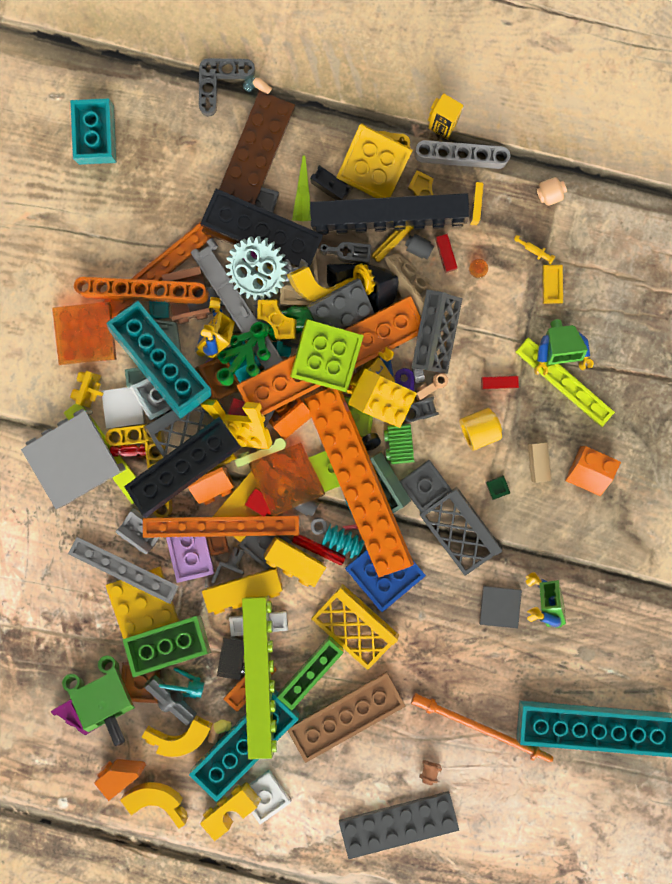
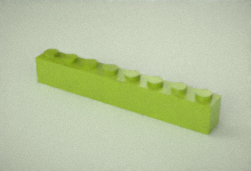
M268 596L245 597L242 599L248 759H272L274 752H277V740H274L273 732H276L277 728L276 720H273L276 702L272 700V692H275V681L271 680V672H274V660H271L270 652H273V640H270V633L273 632V623L269 621V613H272V602L268 601Z

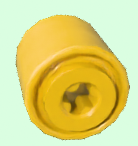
M485 408L459 420L464 438L472 451L502 438L500 421L490 408Z

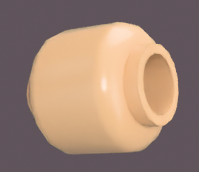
M557 177L542 181L537 189L540 202L546 205L562 201L564 193L567 192L564 181L560 182Z

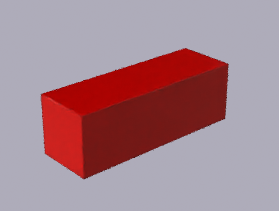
M448 234L436 237L435 241L445 273L457 270L458 267Z
M518 376L481 377V390L519 388Z

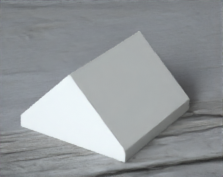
M148 379L130 387L150 421L172 410Z

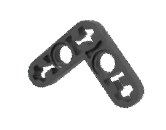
M207 58L202 60L199 66V109L204 116L210 117L217 111V79H251L255 75L254 63L249 59ZM217 64H219V72H220V73H217V70H216V69H217V66H216ZM227 64L233 67L232 72L228 74L222 71L223 66ZM207 65H211V68H213L210 69L209 73L204 69L207 68ZM235 65H238V67H239L238 72H239V73H236L237 70H236V66H235ZM245 65H249L250 70H248V73H245L243 70ZM206 83H211L214 86L211 92L203 90V86ZM206 97L209 98L210 105L213 106L209 108V111H206L205 107H203L207 105Z

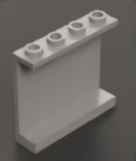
M84 409L75 412L72 419L60 421L57 423V428L45 430L41 433L42 437L27 441L25 443L27 446L21 449L55 509L69 504L126 470L123 463H116L89 415L93 414L92 410L84 411Z

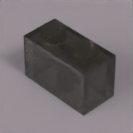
M225 635L222 642L217 676L240 680L241 675H245L244 638Z

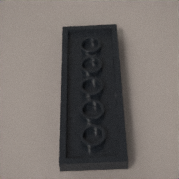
M217 188L200 223L201 226L238 242L243 239L248 240L251 236L254 241L256 237L260 236L261 242L268 238L269 245L275 242L274 249L281 248L278 252L279 255L285 254L282 261L288 259L291 265L299 267L300 261L303 259L310 268L323 238V234Z
M218 417L124 487L141 515L146 518L239 450L241 446L222 419Z

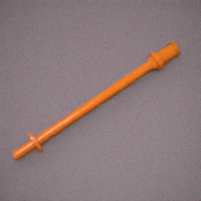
M417 693L413 695L411 704L426 710L428 714L436 712L530 754L531 760H535L538 757L547 762H552L554 759L551 754L539 750V746L520 745L517 739L437 705L436 700L433 698L428 699Z

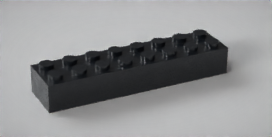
M468 193L310 202L311 227L313 231L323 235L329 234V231H336L337 234H346L348 230H355L356 233H365L367 229H375V232H384L386 228H394V231H403L405 227H413L414 230L425 229V226L441 229L444 228V225L460 228L463 227V224H467L469 219Z

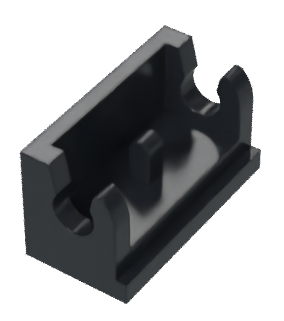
M319 165L317 172L310 177L311 184L335 200H345L353 188Z

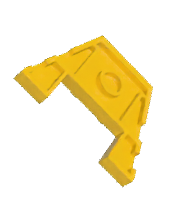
M207 399L200 404L214 419L218 417L222 419L241 447L269 449L273 444L269 430L263 423L265 417L260 413L262 409L260 403L246 402L242 408L247 416L227 415L217 400Z

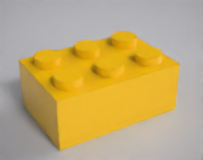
M364 369L348 405L400 428L417 393L368 369Z

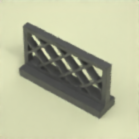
M426 291L412 362L413 368L448 374L463 298L441 291ZM447 311L448 316L445 318L444 313ZM443 330L444 335L441 337L440 332ZM440 349L441 353L437 356V351Z
M201 405L186 414V420L180 419L172 409L143 426L162 457L167 455L168 446L178 447L169 444L171 433L182 435L181 445L184 442L185 436L192 437L185 434L188 423L198 425L197 432L200 431L201 426H207L202 424L204 413H209L204 408L202 410L198 409ZM191 412H201L199 423L189 421ZM174 422H185L183 433L172 431ZM159 431L169 432L166 443L159 442L154 434Z
M455 487L450 493L420 513L421 518L464 576L502 552L499 542L458 487ZM450 498L454 503V510H442L443 502ZM431 511L439 512L438 522L429 521L426 514ZM441 513L453 514L451 525L440 523ZM455 515L465 518V527L453 525ZM439 526L451 528L449 538L442 537L438 533ZM453 528L464 530L463 540L451 538ZM466 530L474 531L477 534L476 542L465 540ZM451 541L462 543L461 553L452 552L450 549ZM464 543L476 545L474 555L463 553ZM478 546L486 547L490 552L485 557L476 556ZM462 557L473 558V565L465 569L461 564Z

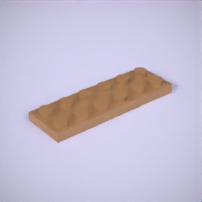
M386 671L296 722L288 730V733L303 760L307 763L401 710L406 705Z

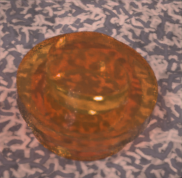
M475 259L469 266V272L475 278H482L488 272V264L482 259Z

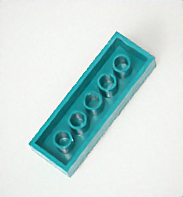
M139 301L106 323L112 336L180 419L211 397V388Z
M275 689V692H272V700L276 702L273 720H276L277 728L276 732H273L274 740L278 741L299 720L300 713L295 708L291 711L277 698L278 691ZM246 714L192 767L189 776L216 802L259 760L248 759Z

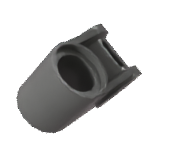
M434 396L413 403L410 408L414 410L415 416L413 419L405 417L404 421L414 422L439 415L433 402Z

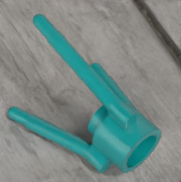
M174 667V671L193 680V682L189 681L188 688L159 684V688L184 691L187 693H182L183 697L196 699V697H202L205 683L200 682L201 678Z

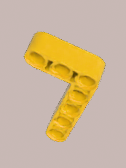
M145 425L113 428L107 431L105 439L111 446L145 443L147 468H150L163 458L161 453L158 457L152 455V449L156 445L143 427ZM133 430H137L139 432V438L137 440H133L131 438V433ZM159 431L156 438L162 443H165L164 431ZM118 432L120 439L115 443L112 440V435ZM172 499L164 504L167 507L165 514H161L158 509L153 514L157 518L169 516L173 508Z

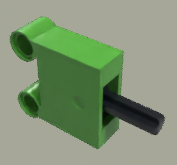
M106 655L98 661V668L105 676L84 685V681L77 675L68 674L64 677L62 686L70 695L83 729L90 732L105 724L114 746H120L125 742V738L116 718L135 707L120 675L119 663L113 657ZM112 662L111 669L105 670L106 664ZM77 680V685L70 689L71 682Z

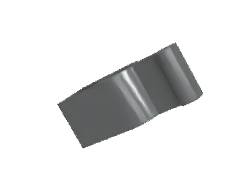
M342 242L338 247H329L326 244H322L320 251L323 255H337L338 259L345 263L369 264L371 245ZM344 248H347L348 252H350L347 253V256H343L342 251H344Z

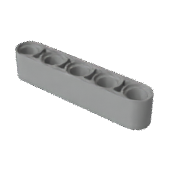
M423 140L416 146L415 158L421 163L501 169L509 161L510 152L506 147ZM425 148L428 150L429 154L422 155L420 154L419 149ZM445 150L448 153V155L446 157H442L439 155L438 151ZM463 151L467 157L460 158L457 152ZM477 153H483L486 159L480 160L477 157ZM496 155L504 156L505 161H498Z

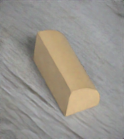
M548 442L528 444L531 481L534 483L552 481Z

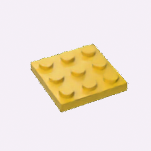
M361 123L336 178L375 198H390L413 149Z
M161 566L147 570L165 579ZM122 580L105 585L123 639L179 620L173 601L169 604Z

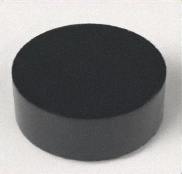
M376 433L367 434L362 438L367 451L377 448L381 443Z

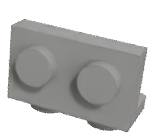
M133 508L122 525L116 530V533L139 551L147 554L160 537L143 538V518L145 517Z

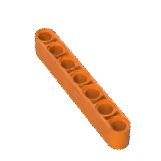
M79 277L74 282L75 291L85 298L204 304L209 299V292L206 287L197 282ZM88 284V289L82 291L83 285ZM103 285H107V290L105 292H101V287ZM122 286L127 287L124 293H119ZM141 287H146L143 294H138V290ZM160 288H165L162 295H157V291ZM184 289V293L181 296H176L177 290ZM197 290H203L202 296L195 297Z

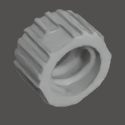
M412 367L415 383L425 382L423 369Z
M317 517L312 520L311 531L317 535L324 534L327 530L325 519ZM316 522L323 524L322 530L315 529Z

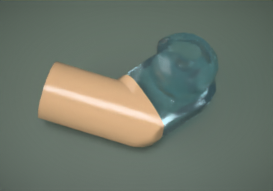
M248 77L243 84V88L248 92L252 91L253 88H258L260 91L269 94L272 90L261 78Z

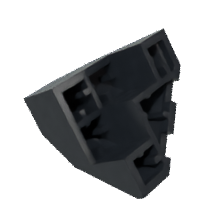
M328 264V286L332 287L348 278H353L354 268L359 264ZM363 264L367 265L369 270H372V276L374 277V291L368 294L367 297L374 313L392 305L397 295L398 277L388 269Z

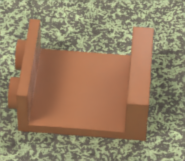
M200 267L162 275L163 281L197 282L206 287ZM184 289L177 290L176 296H181L184 293ZM170 302L173 316H171L172 321L178 322V324L188 323L189 319L193 318L203 320L212 314L211 308L190 312L187 303Z

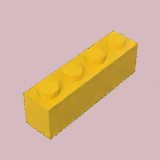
M276 567L204 588L202 594L208 613L214 612V615L225 612V608L231 606L232 609L242 607V599L245 597H277L283 591V586Z

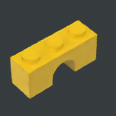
M247 782L242 786L239 784L235 786L228 797L223 796L216 803L217 806L214 808L209 807L202 814L204 817L200 825L214 841L229 831L233 820L228 815V811L237 812L244 819L258 807L261 798Z

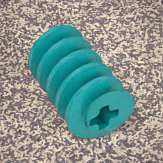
M330 523L322 540V545L329 542L330 549L336 545V552L343 548V555L345 556L350 552V558L352 559L355 555L358 557L365 541L363 539L358 541L359 535L357 534L351 538V531L345 535L344 528L338 532V525L331 528Z

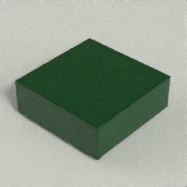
M504 475L485 482L492 500L510 494Z

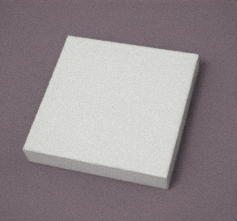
M131 388L101 391L104 393L102 401L106 429L145 424L144 410Z
M270 769L249 784L261 798L258 807L251 812L259 824L265 822L292 801Z

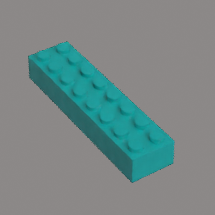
M519 700L516 739L520 745L672 757V713Z

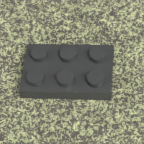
M358 278L307 305L313 321L340 329H345L374 314L362 282Z

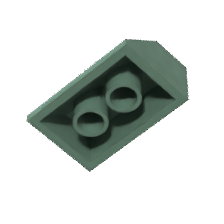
M380 452L370 458L394 513L405 507L411 499L384 455Z

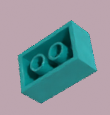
M70 100L73 159L78 165L117 163L115 112L111 100Z

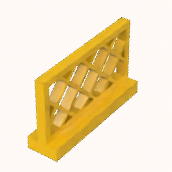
M344 584L337 589L311 618L367 670L399 638V634ZM336 597L343 603V609H332V602ZM322 613H330V623H323L318 617ZM333 613H343L344 622H333ZM346 613H355L357 615V622H347ZM360 625H368L371 628L372 635H361ZM333 626H344L345 635H336ZM347 626H358V635H347ZM372 638V648H361V639ZM374 638H382L387 644L383 648H375ZM348 639H358L359 648H351L348 645ZM362 652H373V658L369 663L362 658Z

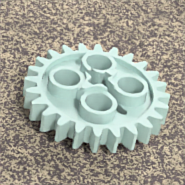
M252 236L248 240L243 239L240 241L241 244H235V249L229 251L233 256L226 258L231 262L225 265L226 268L231 269V271L226 273V275L232 276L229 283L235 282L236 285L233 289L240 288V295L246 292L247 299L251 295H253L254 300H257L259 296L261 300H264L266 295L268 298H271L273 293L277 294L279 292L278 288L284 287L282 282L287 280V277L283 275L289 272L288 269L284 268L288 262L282 261L285 254L279 255L278 252L281 248L274 249L275 242L269 245L268 238H265L262 242L260 236L256 237L255 241ZM251 251L257 254V259L251 256ZM267 262L272 264L273 270L267 268ZM241 267L246 268L247 275L241 271ZM257 278L263 281V286L257 283Z

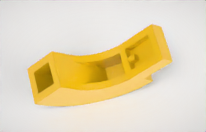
M303 266L287 274L294 290L310 302H315L355 280V278H348L332 287L323 288L315 281L309 267Z
M196 715L189 729L183 734L176 736L167 735L148 725L141 738L145 739V742L150 745H158L156 753L167 757L183 756L194 751L203 743L213 723Z
M148 782L139 784L124 793L120 799L131 816L143 807L158 806L168 813L178 829L183 827L188 819L186 810L179 806L183 797L176 790L162 783Z

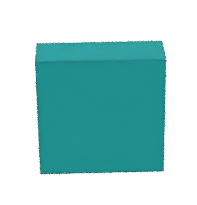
M149 301V311L153 319L170 318L169 302Z

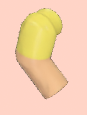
M222 719L213 723L207 741L216 744L219 734L225 731L228 732L231 729V722Z

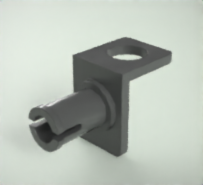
M233 547L228 562H219L211 583L215 584L222 566L243 575L244 571L239 570L238 566L245 551L240 549L236 556L238 548Z

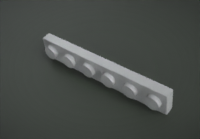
M76 537L68 553L169 604L179 587L79 537Z

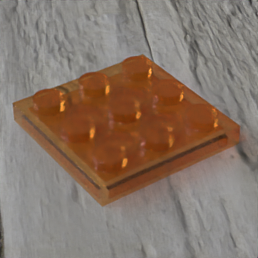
M110 302L52 308L59 365L117 360L115 339L109 332L106 324L112 319Z
M302 443L249 463L272 516L325 495L324 489Z

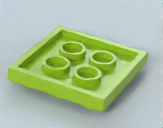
M306 319L290 377L347 392L364 335Z

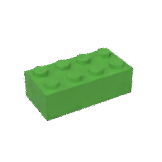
M201 616L191 617L123 639L133 677L211 653Z

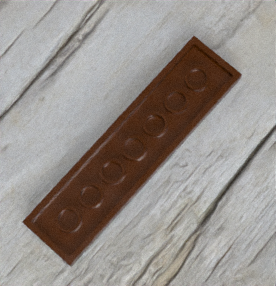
M259 90L219 190L253 205L256 204L295 109V104ZM206 227L202 229V233L232 245L240 243Z

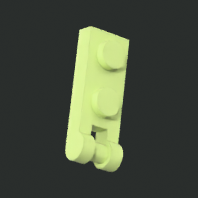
M279 438L269 449L255 448L256 452L249 454L247 451L239 454V459L235 460L237 468L285 449L287 442Z

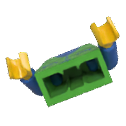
M560 319L553 320L550 323L551 328L542 337L538 347L537 361L539 365L535 367L534 373L538 375L539 368L542 367L543 375H546L548 368L545 362L548 365L580 361L579 368L581 370L586 369L585 363H587L588 368H592L594 362L588 357L590 356L588 339L578 332L575 326H563Z
M535 572L526 576V584L530 587L538 584L540 588L541 610L538 607L528 610L527 612L531 615L527 619L530 622L540 619L547 627L560 628L565 625V605L559 580L547 582L544 579L540 580Z

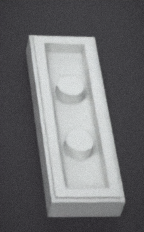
M286 611L269 613V621L273 623V632L288 631ZM243 615L230 616L231 637L243 635Z

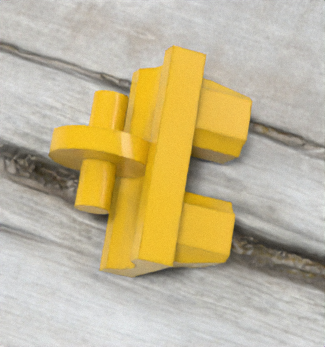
M89 371L78 372L76 379L77 382L82 383L80 390L74 389L70 395V398L76 401L75 404L90 408L92 401L95 402L97 395L103 396L104 393L99 391L101 375Z

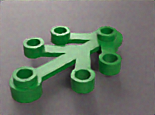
M255 322L249 332L232 336L230 345L233 349L223 350L218 354V359L222 364L228 363L231 357L237 356L229 368H222L218 371L216 377L222 385L229 386L234 382V374L245 358L247 360V373L252 377L259 374L260 369L255 364L253 347L258 343L259 350L257 355L260 360L266 361L270 358L271 353L266 348L265 341L269 334L267 324ZM248 340L246 344L242 345L243 341Z

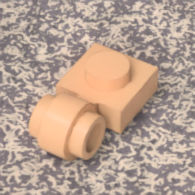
M444 373L435 374L432 378V384L428 386L425 383L416 389L418 392L415 399L419 401L435 390L445 387L448 384V377ZM438 378L442 380V384L438 382Z

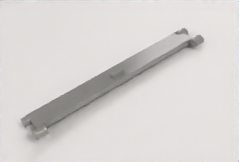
M211 238L207 241L208 247L200 252L194 249L191 254L242 334L249 332L251 326L258 321L239 294V291L233 289L235 285L229 283L231 279L226 275V271L213 253V250L217 249L218 245ZM268 336L265 338L266 348L271 353V356L266 361L260 360L265 369L283 361ZM258 343L253 347L256 355L259 350Z

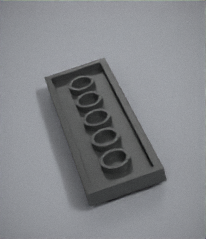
M449 791L339 820L348 860L460 831Z

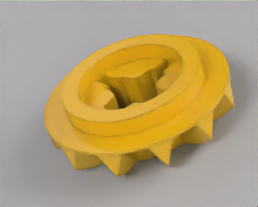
M356 265L353 271V278L361 280L368 295L374 291L375 286L372 270H369L367 265Z

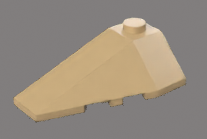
M398 253L388 256L385 260L390 272L398 277V290L402 299L411 296L420 317H422L426 291L437 290L429 284L430 280L427 277L424 279L416 273L417 269Z

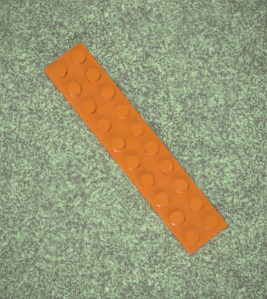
M407 296L343 329L364 335L354 369L378 357L379 352L384 353L385 347L391 350L418 336L421 317L411 296ZM296 354L259 372L258 375L251 376L236 384L244 402L260 403L262 407L260 413L263 415L274 411L321 385L290 377Z
M328 388L304 399L361 537L365 541L364 544L378 577L414 565V562L342 391Z

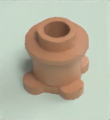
M423 760L424 768L419 777L424 784L433 785V783L438 782L437 775L438 772L442 771L441 765Z

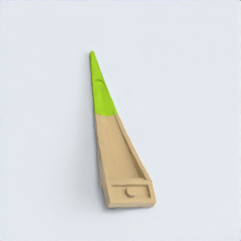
M303 155L292 221L313 230L311 227L306 157ZM315 254L310 271L315 281L319 284ZM290 281L282 282L284 287L280 289V305L307 306L313 303L301 297L294 290Z

